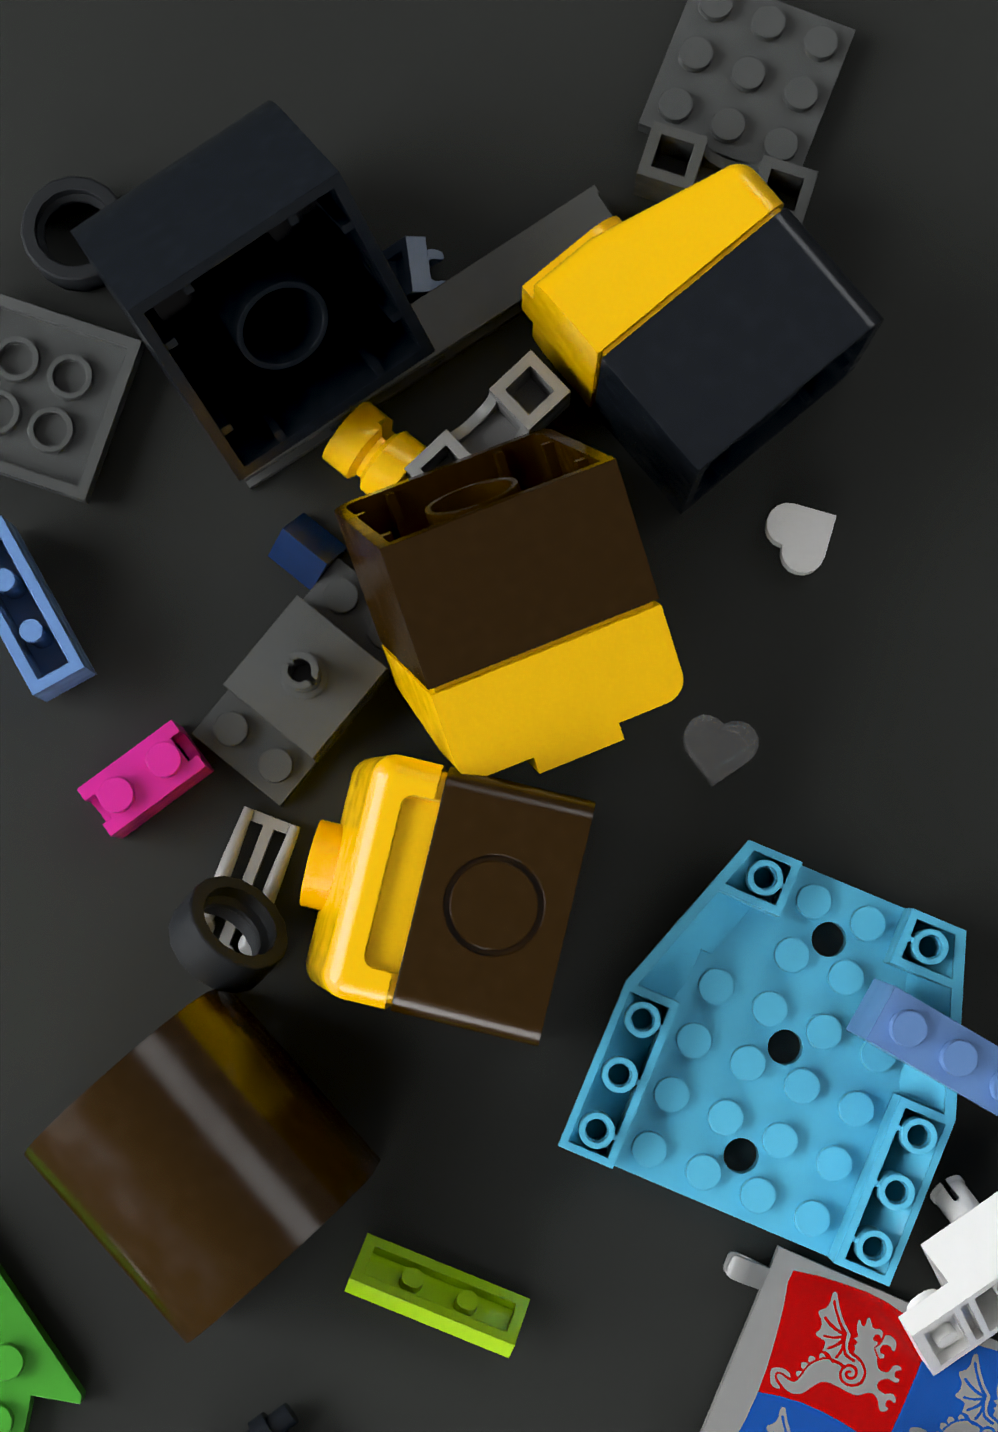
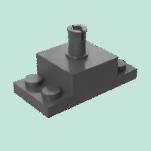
M337 558L304 599L297 595L224 682L223 685L228 690L192 732L197 739L281 807L284 806L392 674L357 574L352 568Z

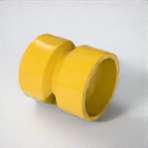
M363 402L338 427L326 445L322 458L347 479L356 475L360 477V490L365 494H369L406 480L407 472L404 468L426 446L407 431L395 434L393 432V420L371 402Z

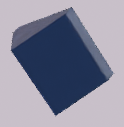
M303 512L282 528L268 557L311 590L337 558L340 559L348 549L347 546Z

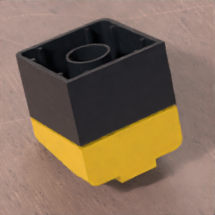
M731 164L625 221H622L617 215L605 219L522 285V310L533 322L532 336L538 347L589 407L595 404L594 413L680 514L840 383L856 367L884 321L879 312L788 208L782 210L784 203L752 167L745 164Z

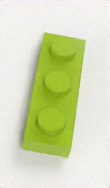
M367 1233L344 1290L347 1293L507 1358L510 1357L515 1347L530 1299L370 1233Z

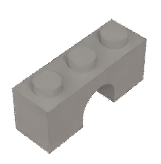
M530 350L489 388L488 397L471 417L454 431L449 432L446 429L404 468L407 472V479L524 434L545 429L570 405L571 391Z

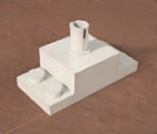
M953 1175L945 1179L951 1187L950 1191L956 1198V1201L952 1199L941 1183L936 1185L930 1194V1199L940 1208L951 1224L920 1244L941 1288L938 1290L928 1289L918 1294L908 1304L907 1311L898 1317L920 1358L933 1376L998 1332V1191L979 1203L960 1175Z

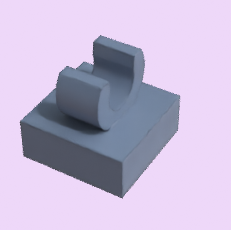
M404 236L382 251L410 304L445 282L443 280L435 281L431 279L430 267L444 260L443 252L437 249L427 250L425 236Z

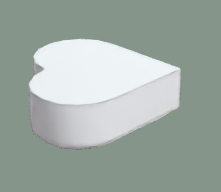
M783 503L771 510L765 521V533L769 541L780 548V560L788 572L794 575L805 576L819 568L825 558L837 515L795 503Z

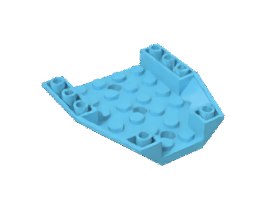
M747 840L625 980L558 1146L611 1169L616 1166L823 1254L834 1264L890 1287L955 1124L957 1093L847 1031L846 1028L874 978L900 988L961 1024L966 930L914 908H903L802 866L803 862ZM824 922L835 924L843 935L841 949L836 954L827 957L820 955L812 945L813 931ZM779 1030H790L799 1039V1053L794 1060L788 1063L775 1062L768 1052L769 1039ZM737 1138L750 1140L756 1149V1159L753 1165L743 1171L730 1169L724 1161V1150L727 1144Z

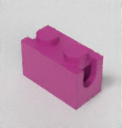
M171 719L80 786L77 791L85 801L90 802L105 820V823L102 825L109 835L123 839L214 772V769L184 728ZM176 743H178V745H179V746L182 748V750L185 752V754H186L187 757L189 758V761H188L187 758L184 756V754L181 752V750L178 748V746L176 745Z

